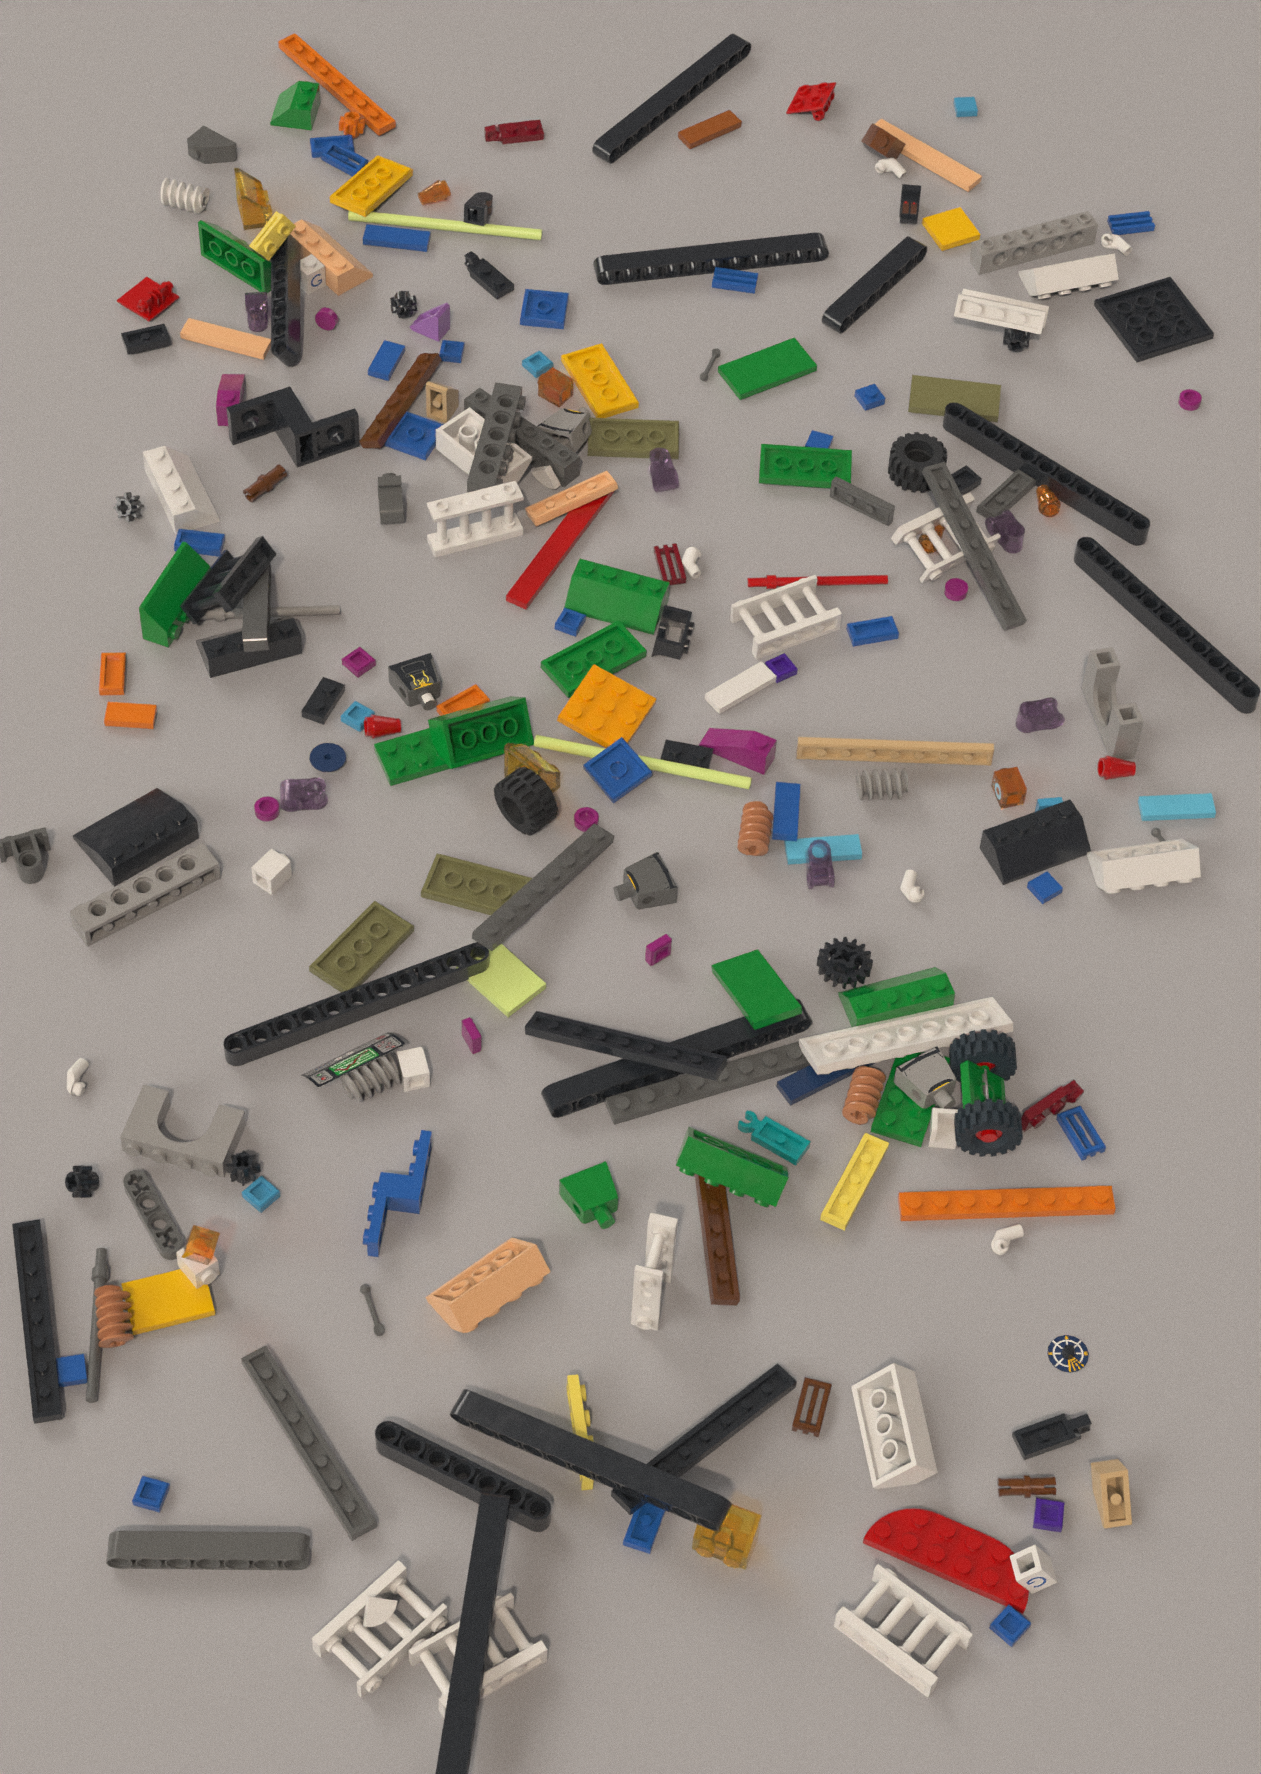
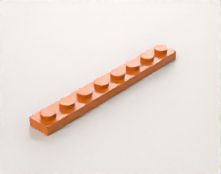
M294 33L278 41L280 50L350 111L359 113L360 119H365V124L377 135L380 136L396 127V121L297 34Z
M1112 1186L899 1192L898 1194L900 1221L1111 1215L1115 1213L1116 1209Z

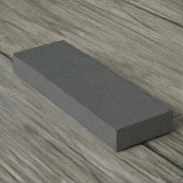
M1018 469L977 506L976 512L993 523L997 522L1035 487L1036 480Z
M838 477L832 480L831 498L887 526L893 522L894 505Z

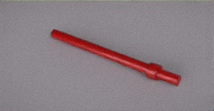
M766 575L763 578H747V587L776 589V587H782L807 577H776V575ZM888 575L816 576V586L888 584Z

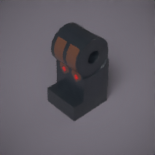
M902 184L899 211L900 223L917 225L921 194L920 185Z
M487 192L475 193L464 204L463 222L485 226L487 216L492 214L493 195Z

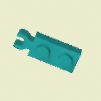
M747 1110L745 1112V1119L749 1120L750 1123H744L741 1120L738 1122V1129L741 1132L752 1133L751 1141L795 1166L810 1148L811 1141L767 1116L760 1121L754 1112Z

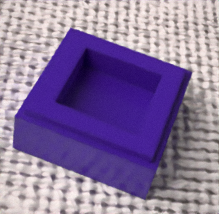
M785 653L764 663L776 675V683L796 675L798 668Z
M1036 1498L1033 1528L1061 1533L1065 1502Z

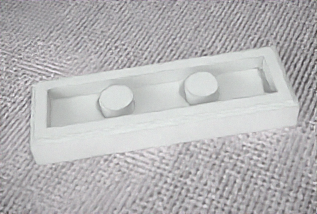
M761 661L707 692L705 700L721 714L776 682V675Z

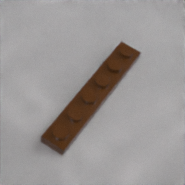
M422 353L416 358V361L359 442L362 448H382L442 361L438 353Z
M694 1174L711 1305L737 1306L740 1302L726 1189L721 1184L719 1187L712 1186L704 1181V1177Z

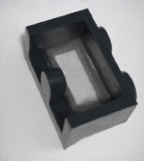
M664 605L651 657L662 655L680 660L682 653L687 654L690 640L686 639V635L691 636L694 622L690 621L691 611Z

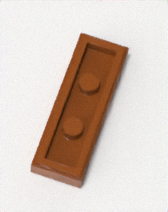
M727 110L679 131L678 138L689 149H692L740 128L742 121L731 110Z

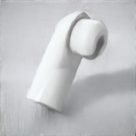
M894 158L881 159L875 165V170L878 173L882 174L892 171L899 179L907 173Z
M1104 234L1101 237V244L1106 249H1118L1125 256L1132 252L1133 248L1119 235Z
M694 546L686 549L682 558L683 567L692 579L698 578L702 573L696 565L697 558L701 557V552Z
M906 870L900 887L901 892L910 902L918 903L924 898L925 892L923 889L919 890V886L914 885L917 873L914 870Z
M79 1058L67 1071V1090L71 1095L81 1096L86 1090L85 1083L80 1082V1076L88 1069L89 1063L83 1058Z
M1017 1224L997 1230L991 1242L993 1252L998 1255L1006 1253L1011 1240L1024 1236L1022 1226Z

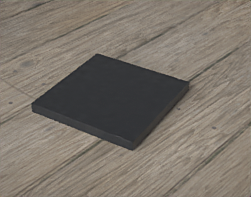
M1171 276L1098 298L1094 301L1095 308L1136 363L1211 340L1214 336V332Z

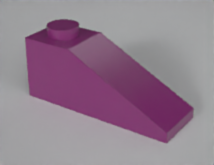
M222 374L216 400L218 426H228L226 407L243 402L245 374Z
M709 728L699 746L713 748V754L765 775L775 759L777 740L757 731Z

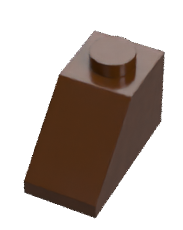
M873 123L861 140L885 157L894 159L898 158L906 145Z

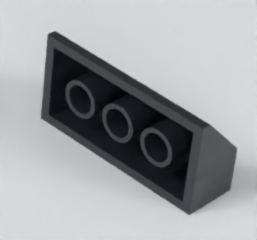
M290 616L270 621V650L245 652L242 628L196 640L210 678L302 654L301 633L294 617Z
M1071 799L983 830L980 843L981 852L1003 885L1087 855V852H1091L1083 817Z

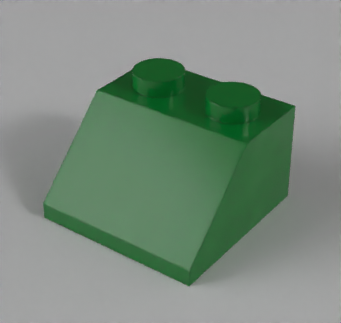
M298 81L279 94L270 125L312 131L320 106L319 83Z

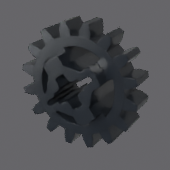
M844 937L842 942H839L837 938H833V944L825 942L824 949L820 948L816 966L819 967L818 974L824 975L825 982L832 980V987H836L839 983L842 984L843 989H846L847 984L856 988L857 981L864 984L865 978L870 977L873 960L870 959L871 951H865V944L858 946L856 945L857 939L848 942L847 937Z

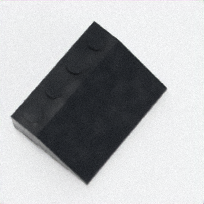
M156 788L74 834L73 839L115 887L199 839L197 820L179 801Z

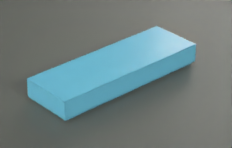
M1212 793L1139 796L1138 798L1142 821L1215 818L1216 815Z
M859 834L798 838L797 841H784L788 865L862 859Z

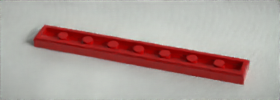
M615 491L568 512L506 594L507 602L527 610Z

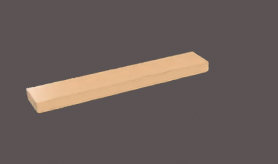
M880 119L875 123V125L906 144L901 154L965 191L969 192L981 182L982 176L887 121Z

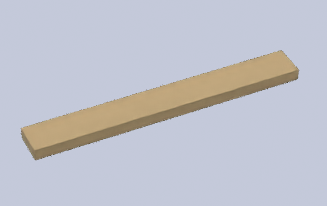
M798 737L796 759L990 766L994 754V744Z

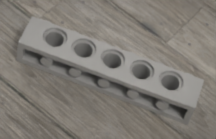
M1086 211L973 241L970 263L978 275L1093 245L1095 244L1098 224L1090 212Z
M204 843L197 847H192L185 853L168 859L151 870H146L138 877L125 881L118 887L101 893L96 898L76 906L70 911L72 926L88 947L221 879L219 863Z

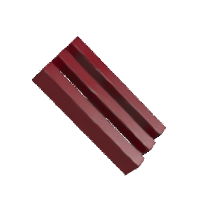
M677 543L672 544V547H668L667 544L663 545V548L660 549L659 546H654L653 552L661 580L670 582L669 585L686 583V575ZM672 553L675 560L679 578L676 577V573L674 570L673 562L670 555ZM661 555H665L671 576L670 580L667 579Z

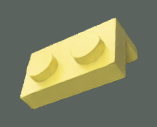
M276 211L249 247L269 261L296 225L285 215Z

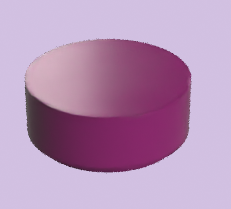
M324 307L315 315V321L320 328L329 331L337 325L338 316L332 309Z
M1186 389L1180 393L1178 404L1184 410L1194 411L1200 407L1202 396L1195 390Z
M952 578L945 583L944 594L948 599L961 601L966 598L968 584L964 580Z
M266 796L255 802V815L259 820L267 822L279 816V803L275 798Z
M582 807L574 814V825L582 832L588 830L594 823L596 825L599 824V815L593 808Z

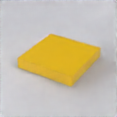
M961 207L922 219V225L941 251L980 240L979 231Z

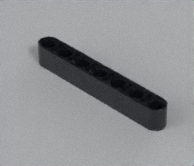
M291 234L271 257V352L288 367L295 365L300 359V243Z
M910 236L904 238L826 309L822 316V323L840 334L845 332L924 259L927 253V246Z
M384 1421L376 1427V1450L382 1456L479 1504L481 1492H486L482 1488L485 1486L493 1487L494 1489L488 1493L510 1495V1499H517L519 1501L516 1504H510L509 1520L534 1532H542L550 1526L551 1504L545 1497L395 1422ZM388 1436L394 1438L393 1440L387 1442L382 1440L384 1437ZM410 1449L418 1450L415 1454L407 1453ZM435 1461H440L444 1463L441 1466L432 1465V1463ZM459 1474H467L469 1477L465 1479H460L456 1476ZM540 1511L543 1512L544 1515L541 1517H535L532 1515V1513Z

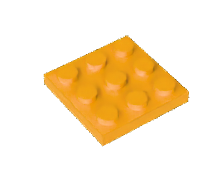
M594 664L558 715L557 721L605 748L621 737L629 744L657 699Z

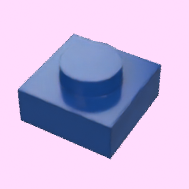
M875 383L855 390L854 397L865 411L885 404L886 398Z

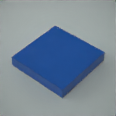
M525 289L520 325L564 329L569 293Z
M406 411L386 440L385 446L426 461L436 446V429L444 424Z
M622 737L583 765V769L613 804L652 776V771Z

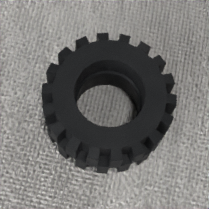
M914 432V434H905V437L900 436L897 438V441L893 442L890 450L888 474H890L889 478L891 481H894L897 487L901 486L903 490L907 491L908 489L913 493H916V491L921 493L926 492V490L931 491L922 471L927 466L941 462L946 464L948 456L947 449L941 441H937L938 438L935 436L930 437L927 433L919 434V432Z
M519 767L495 785L494 797L501 813L522 834H527L528 836L535 834L558 815L557 802L551 789L538 774L527 767Z

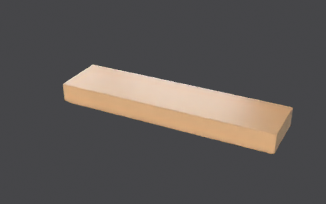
M188 318L180 332L181 339L262 360L265 359L271 348V339L191 318Z
M605 471L526 507V514L537 527L617 490L618 485L609 472Z

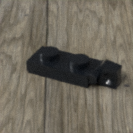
M472 251L464 255V264L470 272V277L496 300L514 290V283L484 258L479 259L478 255Z
M1063 1413L1013 1432L1012 1437L1023 1460H1027L1081 1439V1434L1090 1431L1092 1422L1088 1414L1072 1419L1071 1415L1066 1416Z

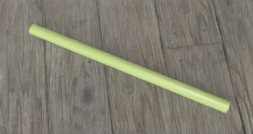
M352 211L348 213L349 221L533 240L542 239V229L495 224L480 226L456 220L371 212L366 217Z
M536 735L534 740V747L589 758L595 757L606 749ZM638 755L650 770L750 790L751 777Z

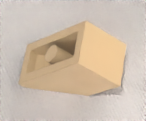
M428 381L426 383L427 417L447 423L459 407V390Z
M1119 1459L1091 1463L1092 1489L1103 1528L1132 1525L1128 1469Z

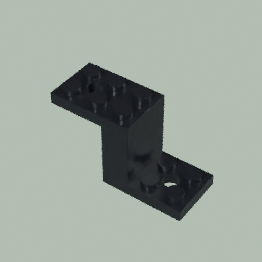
M290 386L226 407L229 440L232 445L276 432L297 468L360 447L359 415L355 408L312 422Z

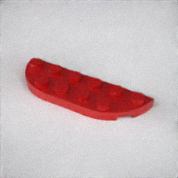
M902 1509L889 1513L876 1521L863 1539V1544L1006 1607L1010 1605L1016 1611L1024 1614L1029 1590L1016 1581L1010 1559L1014 1552L991 1536L929 1510Z

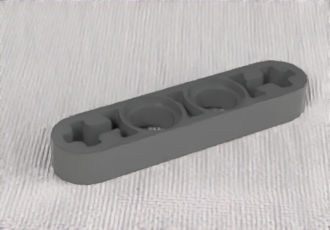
M140 1170L128 1172L123 1180L125 1192L157 1250L167 1260L177 1259L176 1252L184 1248L183 1240L144 1172ZM133 1181H137L141 1185L142 1192L139 1194L136 1186L132 1184ZM147 1199L155 1202V1205L150 1209H143L140 1206ZM157 1220H163L167 1223L166 1227L161 1230L153 1229L152 1224ZM168 1236L171 1244L175 1245L176 1248L171 1249L167 1247L165 1237Z

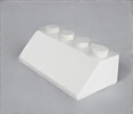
M1115 253L1018 271L1029 295H1038V299L1049 298L1052 292L1057 291L1058 295L1070 294L1073 288H1078V291L1092 289L1091 285L1098 284L1099 288L1111 286V281L1119 280Z
M470 407L436 429V449L468 475L485 420ZM512 442L511 458L506 459L508 463L506 476L501 477L503 484L512 481L518 483L532 461V456Z
M167 446L143 452L145 472L175 535L178 533V529L193 530L220 522L188 455Z
M1184 839L1087 852V858L1097 887L1110 894L1119 893L1122 888L1141 890L1145 888V885L1153 884L1154 886L1161 887L1169 885L1171 881L1189 883L1193 881L1192 878L1201 877L1199 848Z
M893 1363L851 1386L873 1488L881 1489L913 1485L938 1473L915 1371Z

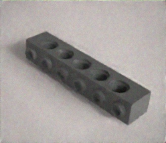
M495 382L467 479V493L503 484L501 477L506 476L508 463L506 459L511 458V442L515 443L517 429L515 427L520 426V410H524L526 396H522V386Z
M478 388L464 399V411L470 407L485 419L491 395ZM521 416L520 426L515 427L517 429L515 444L532 456L530 464L535 468L550 465L562 487H566L580 476V456Z

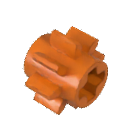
M350 111L346 112L344 116H340L339 131H344V135H352V138H357L359 133L363 134L365 119H360L359 113Z

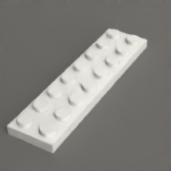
M993 997L801 1038L799 1039V1047L817 1075L829 1074L837 1070L851 1069L864 1064L879 1063L882 1060L896 1057L901 1058L918 1052H927L936 1046L938 1048L950 1047L955 1038L960 1039V1035L963 1033L970 1035L969 1031L973 1030L976 1033L981 1032V1029H986L987 1032L997 1030L998 1034L1013 1032V1022Z

